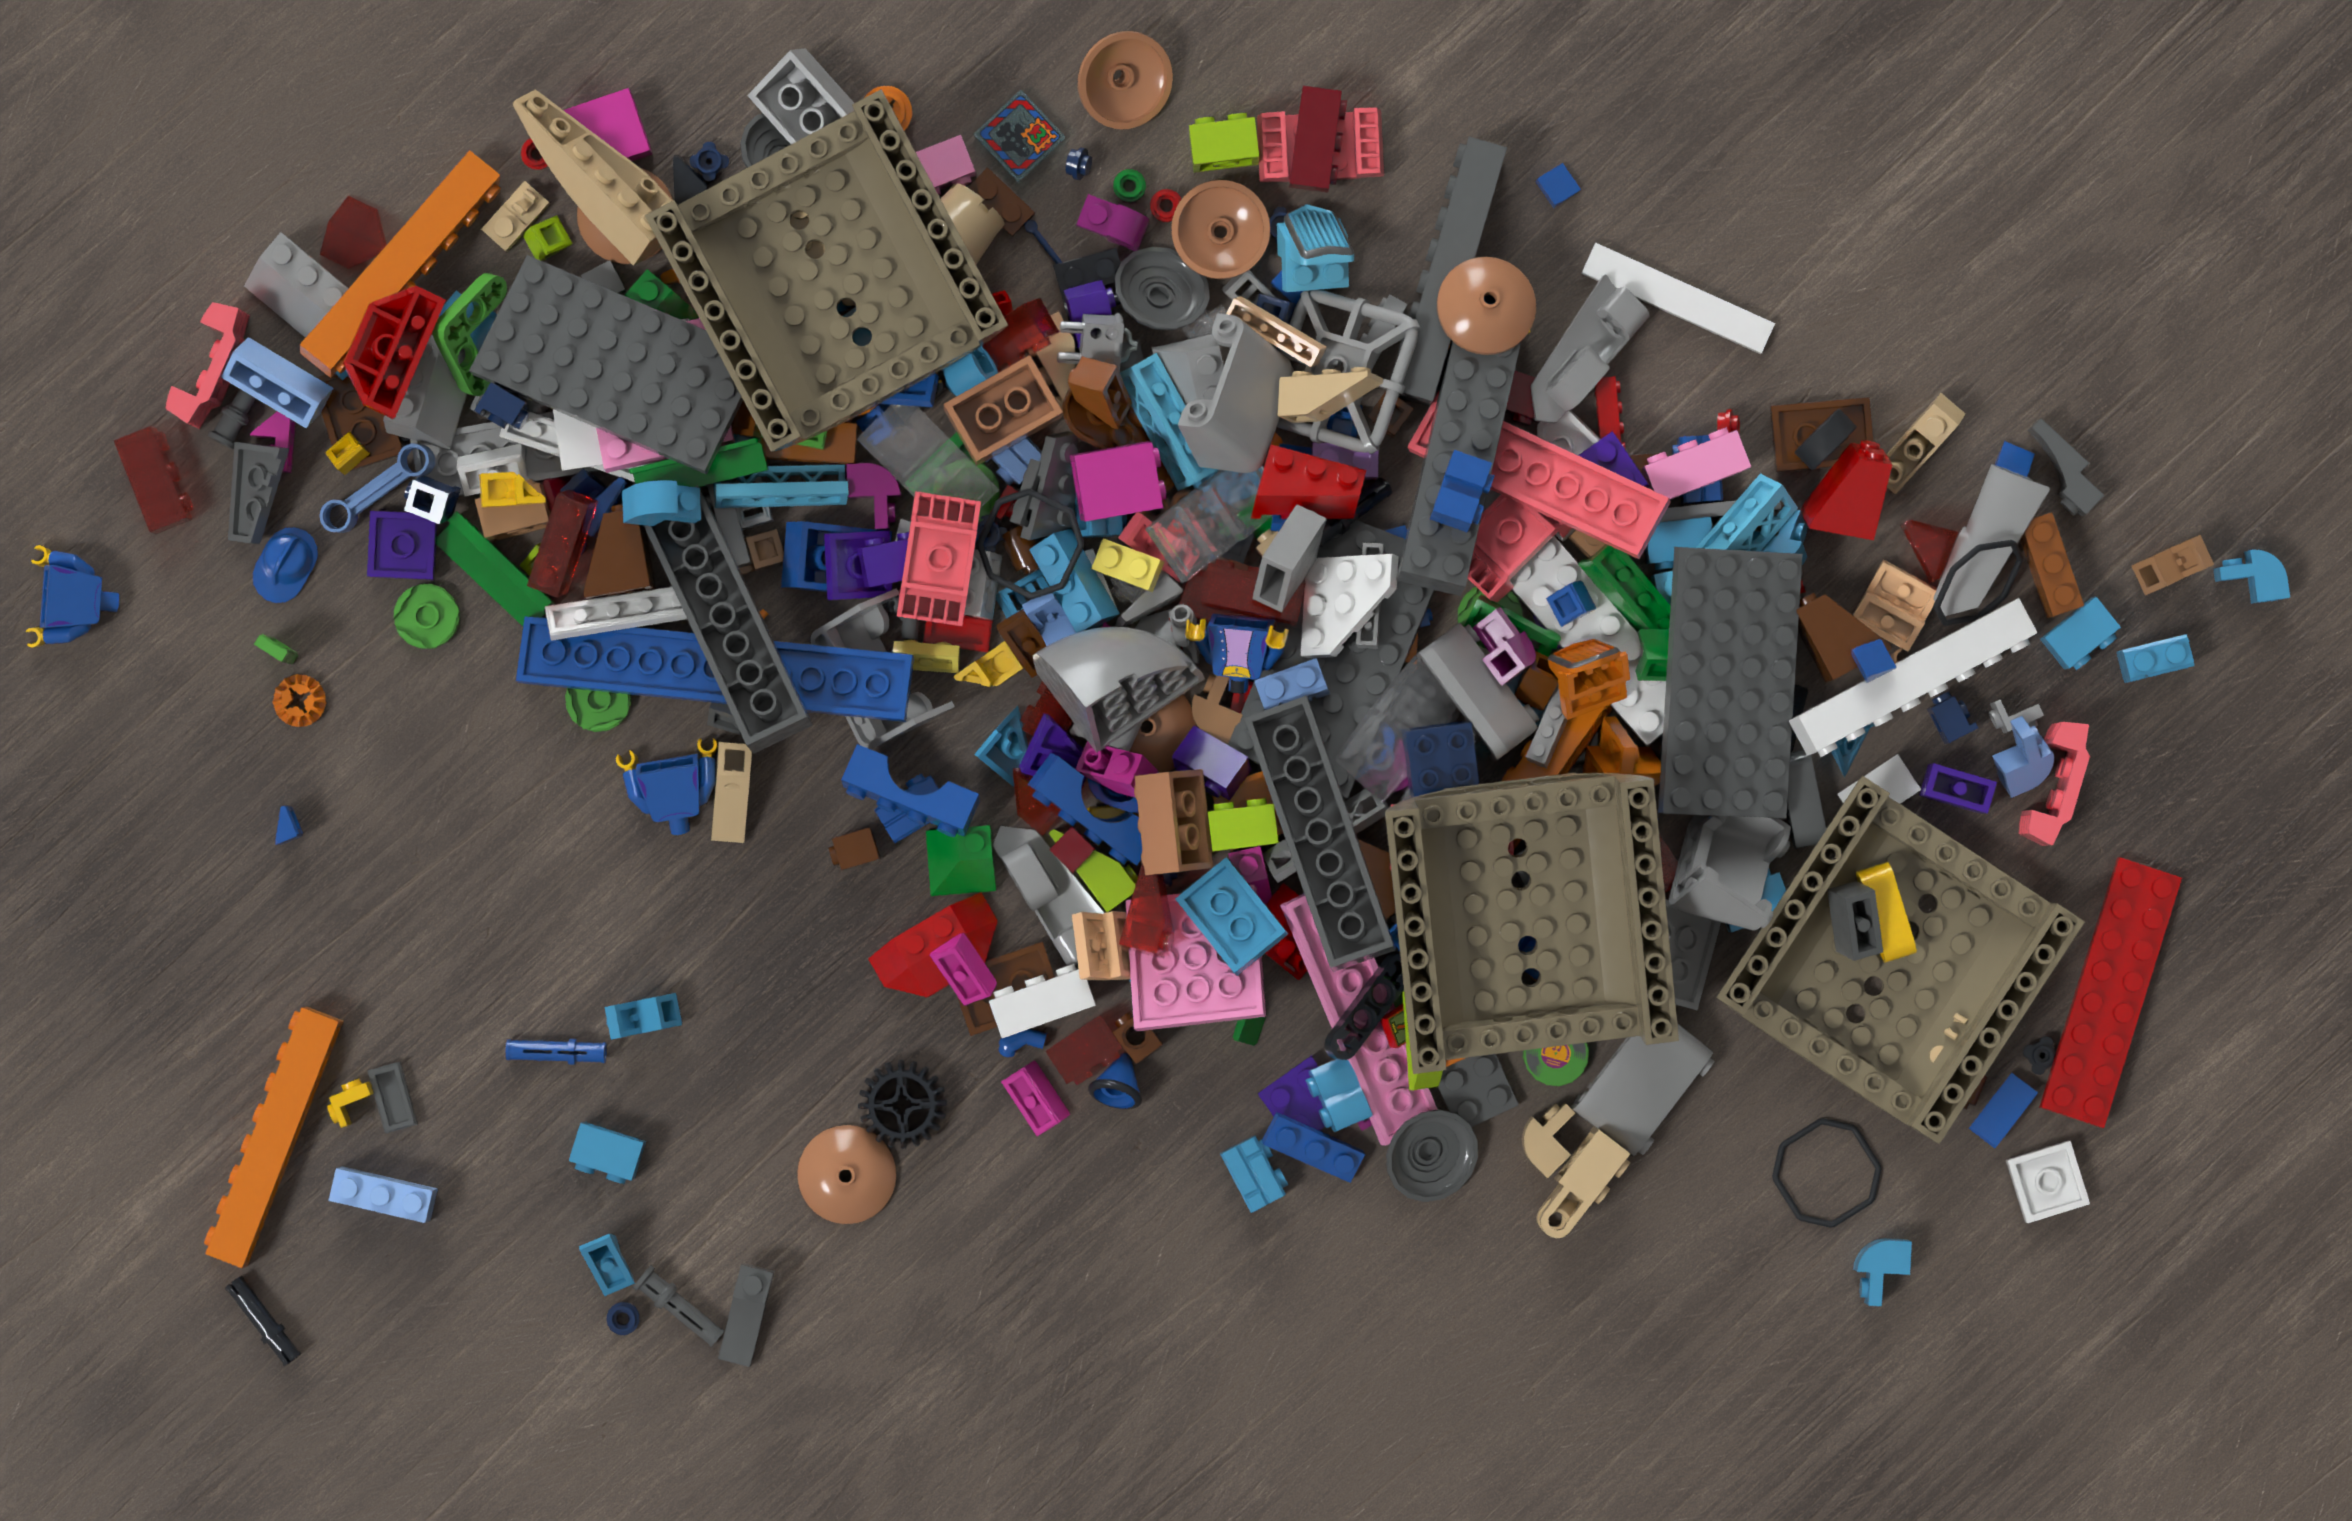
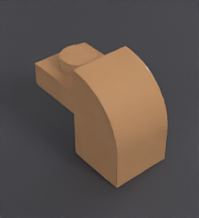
M2198 535L2132 565V568L2144 594L2147 595L2213 566L2214 563L2201 535Z
M1210 673L1203 692L1209 695L1207 699H1204L1194 694L1192 715L1199 729L1228 745L1234 728L1240 723L1243 714L1219 705L1229 677L1216 676Z

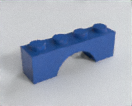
M859 744L856 745L841 779L843 787L847 789L846 793L860 800H864L865 796L876 800L878 807L889 812H895V809L907 813L906 817L911 821L921 825H925L926 821L937 825L939 832L950 837H955L956 834L965 837L980 803L978 793L949 781L942 788L930 794L914 795L900 789L891 779L888 756Z
M1050 753L1027 784L1035 790L1032 796L1046 807L1053 803L1061 809L1058 816L1073 827L1078 822L1086 828L1083 835L1098 846L1102 841L1110 846L1112 849L1109 854L1123 865L1127 861L1138 865L1143 851L1141 833L1138 830L1139 817L1127 811L1113 818L1094 817L1086 809L1082 800L1081 788L1084 775L1059 756Z

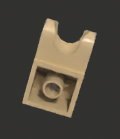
M1593 1127L1554 1177L1559 1184L1539 1208L1536 1216L1539 1227L1553 1238H1563L1570 1233L1592 1203L1595 1201L1599 1204L1610 1190L1606 1185L1615 1175L1619 1178L1630 1164L1627 1160L1630 1153L1602 1131ZM1555 1212L1561 1213L1562 1220L1560 1224L1550 1226L1549 1217Z

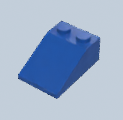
M805 521L786 522L781 588L827 592L824 534L883 530ZM890 531V542L892 540V531Z

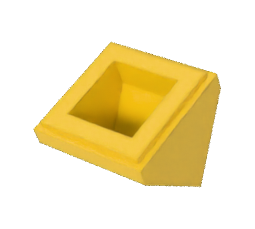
M351 432L344 435L326 451V455L333 465L344 475L370 454Z

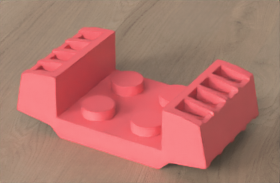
M1354 108L1353 112H1346L1345 120L1338 119L1337 132L1343 133L1340 153L1334 152L1332 165H1338L1337 180L1384 176L1381 110L1378 108ZM1285 111L1261 113L1257 116L1260 182H1290L1299 114L1285 115Z
M211 303L200 323L222 333L223 337L221 341L217 339L211 348L209 357L212 358L208 370H203L197 380L196 388L199 391L196 396L171 386L166 402V409L185 423L200 429L211 410L221 406L231 384L221 378L233 351L245 341L244 335L250 317L249 314L236 307Z
M915 491L897 617L956 626L963 625L981 501Z
M1500 495L1482 513L1468 579L1489 600L1498 602L1513 589L1514 586L1510 579L1556 533L1564 538L1572 528L1508 497Z
M2054 723L2050 725L2044 737V741L2049 747L2067 752L2065 759L2060 758L2055 771V777H2058L2059 780L2056 790L2051 789L2046 801V808L2050 809L2049 814L2035 810H2024L2020 816L2019 834L2041 846H2053L2062 825L2072 819L2090 758L2086 750L2088 724Z

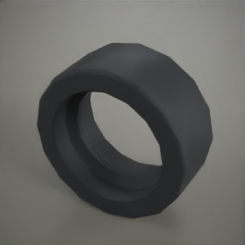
M1837 409L1794 453L1811 470H1814L1844 442L1857 426L1840 409Z

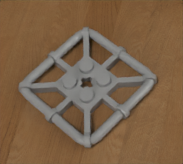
M1324 290L1301 292V298L1295 306L1289 325L1301 331L1308 312L1317 334L1315 340L1327 348L1319 364L1313 367L1306 365L1279 348L1277 350L1290 361L1306 365L1305 372H1310L1312 375H1320L1322 370L1334 369L1335 366L1339 367L1342 362L1344 367L1343 373L1351 372V368L1354 367L1369 368L1372 372L1378 353L1403 338L1404 341L1391 379H1383V384L1378 386L1387 389L1372 433L1360 407L1363 396L1346 406L1360 439L1327 429L1329 417L1323 421L1313 422V424L1306 422L1292 423L1280 417L1277 428L1310 437L1312 442L1318 444L1326 442L1355 452H1369L1373 454L1379 450V445L1385 437L1398 396L1404 392L1405 386L1403 382L1417 344L1418 332L1421 329L1416 319H1412L1406 314L1372 305L1367 299L1358 298L1355 300ZM1319 303L1351 312L1343 336L1328 331L1318 307ZM1366 317L1397 325L1396 328L1369 344L1356 340L1362 321Z

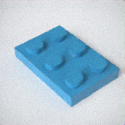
M1227 857L1175 898L1237 976L1288 935L1287 931Z

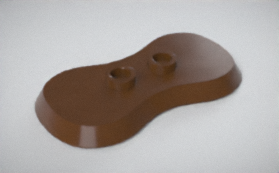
M1070 388L1067 391L1062 405L1063 416L1069 429L1081 440L1100 450L1141 442H1151L1132 406H1130L1120 427L1115 429L1076 402ZM1161 461V467H1157L1158 480H1163L1166 493H1168L1175 484Z

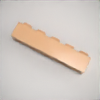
M1242 296L1233 299L1226 313L1239 317L1266 341L1310 367L1319 364L1327 348Z

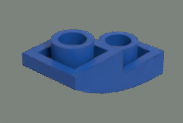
M2011 1073L1969 1129L1993 1148H1996L2038 1092Z

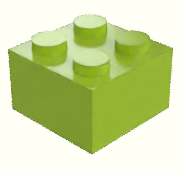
M1236 113L1228 115V120L1215 122L1214 117L1195 119V124L1189 125L1193 173L1258 165L1259 149L1255 117L1248 118L1247 113Z
M1266 798L1246 800L1247 807L1234 808L1233 802L1213 804L1214 811L1208 812L1212 852L1278 844L1274 804H1267Z

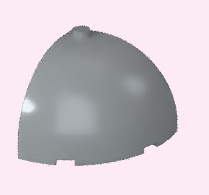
M1101 627L1081 631L1057 640L1033 655L1037 674L1096 753L1205 679L1201 670L1177 646L1152 633L1126 627Z

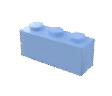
M249 337L233 351L221 376L224 380L305 428L321 414L333 390V387Z
M341 1166L335 1170L328 1201L426 1223L431 1221L438 1188Z

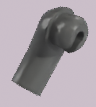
M899 595L886 603L887 609L896 616ZM898 617L903 622L902 638L918 639L919 620Z

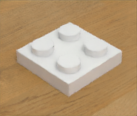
M2068 1140L2006 1159L2025 1223H2031L2090 1204L2071 1141Z

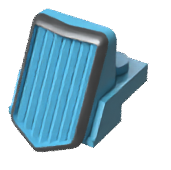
M1304 204L1286 214L1284 223H1277L1278 256L1282 258V290L1285 292L1349 287L1348 262L1354 261V250L1348 240V234L1341 219L1337 218L1336 214L1330 210L1309 204Z

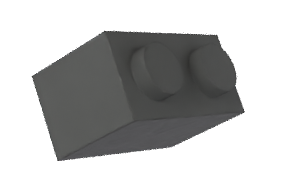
M1858 881L1827 889L1836 952L1853 961L1883 953L1875 890Z

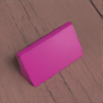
M964 933L953 937L930 953V957L964 1006L991 996L997 984L996 979Z
M1034 1060L1001 1081L1037 1137L1070 1115L1061 1098L1038 1063Z

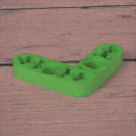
M484 273L479 276L438 318L432 333L434 341L459 389L466 394L477 397L485 393L490 382L473 376L469 371L478 354L470 334L503 301L507 293V284L504 278L490 273ZM472 302L474 310L472 315L467 318L466 310ZM464 348L465 358L463 362L459 364L458 355L459 352Z

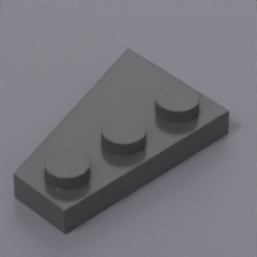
M234 442L228 540L260 544L289 448Z

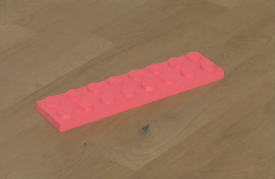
M1439 391L1407 447L1410 452L1423 458L1427 448ZM1503 421L1491 472L1495 476L1490 489L1640 559L1670 505V499Z

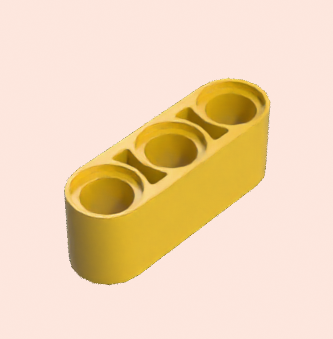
M1889 862L1856 871L1857 881L1875 890L1883 953H1880L1883 962L1886 963L1917 953L1914 937Z

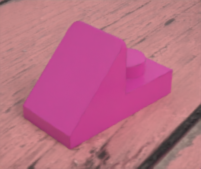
M277 411L252 431L250 435L257 438L275 439V444L270 446L289 448L282 473H291L296 422Z

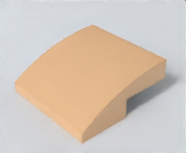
M1883 559L1853 616L1880 637L1909 652L1934 606L1935 601L1933 598L1937 588Z
M1111 911L1104 914L1079 912L1072 914L1080 979H1131L1126 912Z

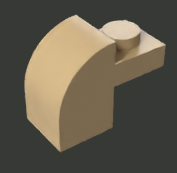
M1565 1102L1560 1107L1556 1103L1553 1104L1543 1114L1542 1117L1546 1121L1542 1125L1531 1116L1525 1124L1522 1133V1145L1527 1158L1547 1178L1571 1156L1553 1137L1575 1114Z

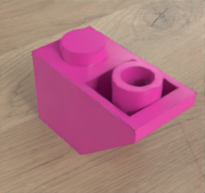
M1088 741L1076 766V770L1084 775V777L1117 793L1135 797V776L1158 773V770L1141 754L1109 746L1096 753Z

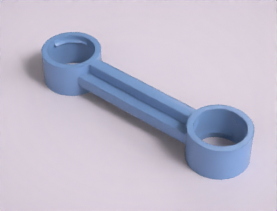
M412 443L404 446L398 454L397 463L345 500H330L326 502L320 511V521L323 527L330 532L346 533L352 530L357 523L358 514L409 477L426 476L431 473L435 466L433 451L422 444ZM415 448L420 449L426 458L423 469L418 472H412L407 464L408 455ZM336 505H343L348 513L347 522L341 528H336L330 521V512Z

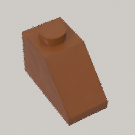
M1082 356L1077 366L1071 370L1068 378V384L1075 401L1112 428L1118 429L1132 404L1117 365Z

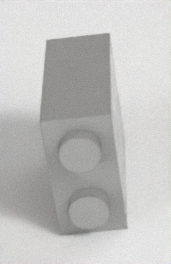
M1296 504L1262 556L1252 599L1283 612L1316 561L1326 522L1325 517Z

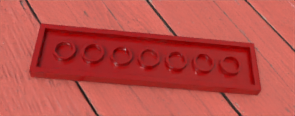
M2121 857L2117 858L2039 1108L2099 1128L2105 1127L2182 877Z

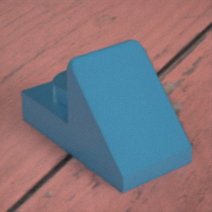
M607 1234L579 1246L580 1252L604 1296L635 1284L633 1274L620 1252L615 1235Z

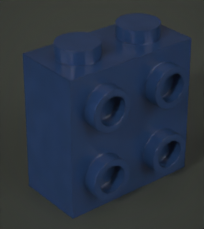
M1464 720L1401 729L1409 792L1412 797L1441 791L1445 788L1479 784L1472 723L1470 721Z

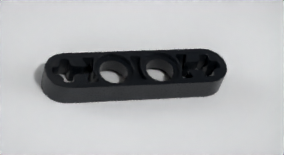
M1400 953L1389 954L1383 960L1329 1032L1324 1043L1325 1051L1329 1057L1338 1060L1351 1059L1404 990L1403 976L1401 973L1394 975L1397 967L1394 965L1395 962H1401ZM1384 975L1387 977H1392L1391 980L1389 981L1388 979H1385ZM1378 984L1384 985L1387 991L1385 1000L1380 1003L1373 997V990ZM1358 1010L1365 1011L1368 1017L1366 1025L1361 1029L1356 1027L1353 1021L1354 1015ZM1350 1032H1352V1033H1354V1034H1357L1356 1037H1355V1036H1348V1035H1349ZM1346 1038L1343 1043L1346 1050L1337 1051L1339 1048L1338 1043H1336L1337 1039Z

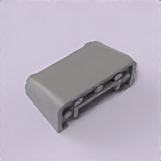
M1217 313L1212 327V335L1219 345L1230 348L1213 399H1196L1189 402L1182 411L1178 427L1199 467L1251 473L1263 465L1280 419L1278 417L1280 377H1291L1294 370L1287 357L1239 317Z
M1694 815L1686 830L1669 896V904L1681 912L1750 930H1757L1760 927L1765 928L1773 917V911H1771L1772 903L1767 899L1761 900L1769 864L1776 857L1781 858L1787 852L1790 846L1788 839L1791 826L1779 818Z
M1679 1024V1041L1646 1045L1640 1036L1627 1037L1593 1082L1589 1083L1587 1086L1589 1091H1585L1582 1095L1579 1094L1570 1108L1619 1144L1632 1156H1635L1638 1152L1644 1155L1655 1140L1651 1135L1698 1074L1703 1077L1715 1061L1711 1059L1713 1051Z

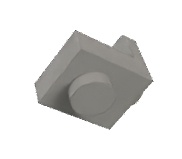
M2001 700L1990 703L1992 710L1989 711L1990 719L1996 729H2002L2003 734L2012 730L2010 721L2023 716L2030 727L2038 726L2036 719L2044 716L2039 704L2008 717Z

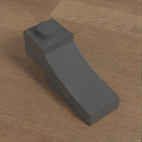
M2040 418L2027 431L2041 445L2055 468L2061 486V491L2057 495L2063 499L2060 502L2062 507L2073 516L2077 513L2080 516H2084L2100 501L2104 494L2081 474V471L2089 462Z
M745 1263L741 1264L718 1359L748 1367L751 1366L775 1271Z

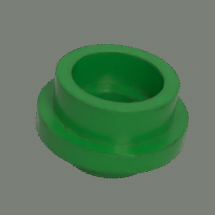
M1126 169L1115 177L1113 189L1120 200L1135 202L1144 195L1146 182L1140 172ZM1128 180L1136 184V188L1132 192H1127L1123 188L1124 183Z

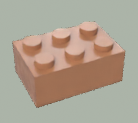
M1030 355L943 404L945 413L976 466L1061 419L1063 416V411Z
M1203 769L1135 776L1134 795L1138 803V830L1141 833L1143 850L1141 861L1145 869V875L1213 868Z

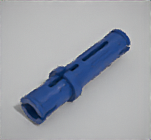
M508 1039L506 1042V1060L568 1061L569 1065H576L577 1062L606 1063L607 1058L606 1042H577V1039H569V1042ZM526 1050H551L552 1052L526 1051ZM561 1051H584V1052H587V1053L561 1052Z

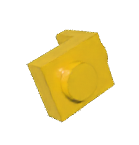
M360 1078L341 1085L343 1092L329 1097L331 1104L327 1107L334 1123L339 1122L341 1128L352 1124L345 1106L373 1095L371 1082L362 1084Z

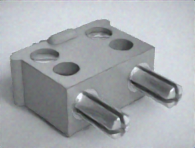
M1116 313L1115 316L1083 314L1082 322L1061 321L1060 323L1061 333H1080L1081 336L1079 353L1058 352V363L1078 364L1083 356L1117 365L1120 372V363L1127 361L1130 353L1137 350L1138 342L1133 341L1131 332L1124 328L1120 313ZM1123 333H1125L1127 341L1133 346L1129 347L1126 350L1125 356L1121 358Z

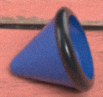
M1126 1052L1120 1054L1088 1086L1089 1094L1106 1106L1117 1109H1134L1142 1104V1096L1139 1093L1132 1058Z

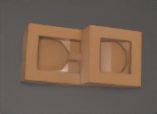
M777 529L745 538L752 564L739 568L742 575L783 562L784 551Z

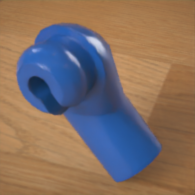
M1027 1029L1001 1038L999 1040V1053L1007 1058L1013 1057L1016 1050L1025 1044L1043 1049L1047 1033Z

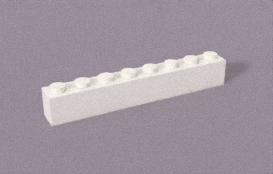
M2018 598L1895 663L1896 669L1869 683H1866L1864 680L1789 720V723L1806 755L1818 752L1820 757L1838 748L1835 743L1838 740L1846 737L1849 742L1865 734L1864 726L1873 722L1875 727L1893 718L1892 711L1901 707L1902 711L1905 712L1919 705L1921 702L1918 697L1927 692L1930 697H1933L1948 689L1946 682L1956 678L1958 682H1961L1976 674L1973 668L1983 663L1986 668L2002 660L2003 657L2000 653L2010 648L2012 653L2030 645L2028 638L2037 634V631Z

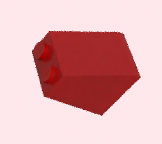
M1861 440L1860 444L1850 443L1802 505L1801 513L1810 529L1874 541L1892 469V463L1883 448H1880V444Z

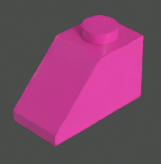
M1258 846L1228 853L1230 862L1249 885H1255L1257 895L1266 905L1272 895L1261 847Z

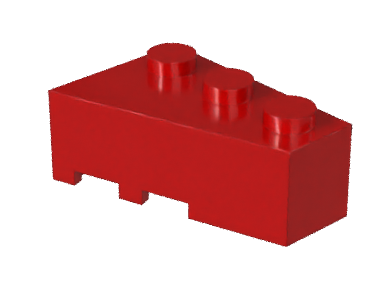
M1270 445L1251 519H1261L1262 515H1281V519H1287L1296 504L1312 510L1326 519H1354L1367 470Z

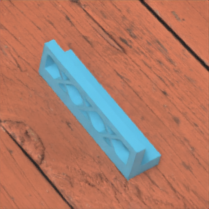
M1157 353L1120 372L1132 401L1131 406L1154 448H1158L1160 459L1178 491L1195 484L1219 470L1198 466L1178 427V422L1186 405Z
M845 465L768 466L769 470L735 478L740 482L738 484H721V482L713 484L715 508L846 505L849 494L848 481L845 480ZM838 474V481L817 482L823 475ZM791 475H799L806 482L785 481ZM758 476H767L774 483L752 482Z
M1759 474L1696 548L1761 551L1798 507L1782 484ZM1782 501L1785 506L1776 516H1773L1774 507ZM1761 526L1760 535L1755 540H1752L1754 530Z

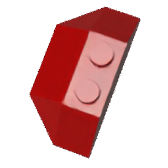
M413 286L368 304L343 362L364 406L391 419H395L446 299L418 286Z
M981 892L949 905L896 936L869 957L868 960L885 988L929 998L950 985L930 957V953L953 937L964 933L983 962L986 963L998 920Z

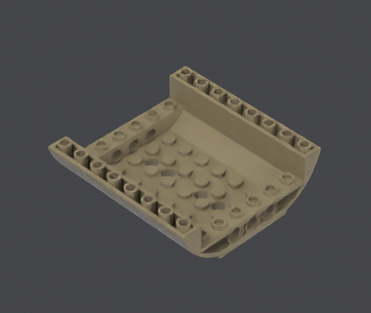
M882 89L852 104L853 112L678 205L673 200L645 215L771 452L788 448L843 424L951 366L956 361L990 341L1008 326ZM805 212L809 216V224L806 228L798 230L791 226L790 220L794 213ZM812 241H820L825 246L824 254L818 259L810 258L806 254V247ZM843 299H851L856 303V311L850 317H843L837 311V306ZM859 328H866L872 334V339L866 346H858L853 341V334Z
M1568 773L1445 788L1441 791L1413 797L1399 802L1385 811L1413 1074L1447 1070L1446 1060L1635 1036H1640L1646 1045L1679 1041L1653 778L1621 773ZM1517 838L1523 839L1526 842L1525 851L1520 855L1510 854L1508 852L1509 843ZM1518 871H1525L1529 874V882L1522 888L1514 887L1511 883L1512 876ZM1524 936H1532L1536 939V946L1530 952H1522L1518 949L1519 940ZM1528 968H1535L1539 971L1537 982L1530 985L1523 983L1521 980L1522 973Z
M1862 775L1774 908L1770 923L1765 928H1761L1716 998L1764 1033L1867 1101L1925 1137L1940 1144L2085 921L2058 903H2050L1890 798L1889 792ZM1889 862L1908 921L1915 923L1918 928V934L1914 939L1917 953L1886 963L1883 962L1880 954L1853 961L1836 952L1827 889L1857 881L1856 871ZM1924 894L1932 895L1936 901V907L1930 913L1922 912L1918 906V901ZM1872 976L1879 978L1882 983L1881 991L1874 996L1867 994L1864 989L1865 981ZM1852 1004H1859L1864 1010V1017L1858 1023L1850 1022L1846 1016L1847 1008ZM1959 1013L1969 1020L1966 1025L1954 1022V1015ZM1950 1027L1954 1033L1958 1034L1956 1041L1944 1034L1946 1028ZM1935 1046H1944L1933 1063L1930 1059V1051Z

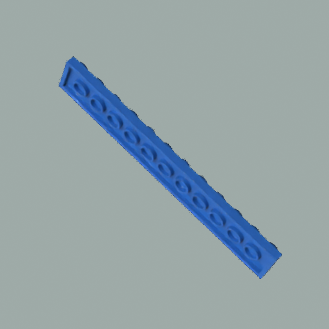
M526 616L524 618L516 675L518 683L727 704L694 633L634 627L551 641L546 618ZM774 641L807 712L906 722L914 664L913 655Z

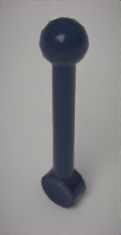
M1028 220L1025 223L1026 231L1035 236L1055 264L1061 263V259L1038 231L1037 223L1034 220Z

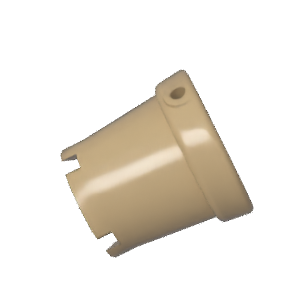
M953 184L949 191L941 198V201L975 264H977L1005 223L993 207L988 210L982 204L984 199L962 184Z

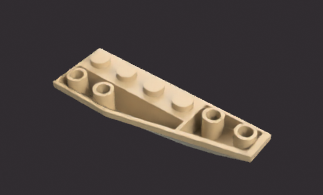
M536 89L516 99L513 102V106L527 133L550 170L587 218L633 266L658 251L661 245L645 215L673 200L645 171Z

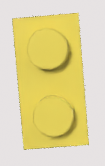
M1103 538L1091 569L1153 593L1165 562Z
M915 640L894 641L893 653L914 656L913 670L959 673L960 646L951 645L947 642L929 644L919 643Z

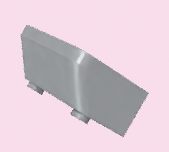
M897 588L856 605L816 629L811 635V645L887 652L880 636L888 631L889 616L882 604L899 595ZM914 692L909 695L906 722L845 717L858 743L863 747L873 749L931 721L955 706L951 701L933 709L930 700L924 694Z
M1458 623L1417 653L1416 657L1418 661L1421 659L1424 661L1464 717L1472 723V728L1492 753L1489 756L1490 759L1495 761L1538 729L1535 723L1539 718L1529 704L1524 707L1521 705L1507 684L1500 685L1482 660L1485 655L1476 644L1480 641L1476 632L1469 624L1463 627L1461 623Z

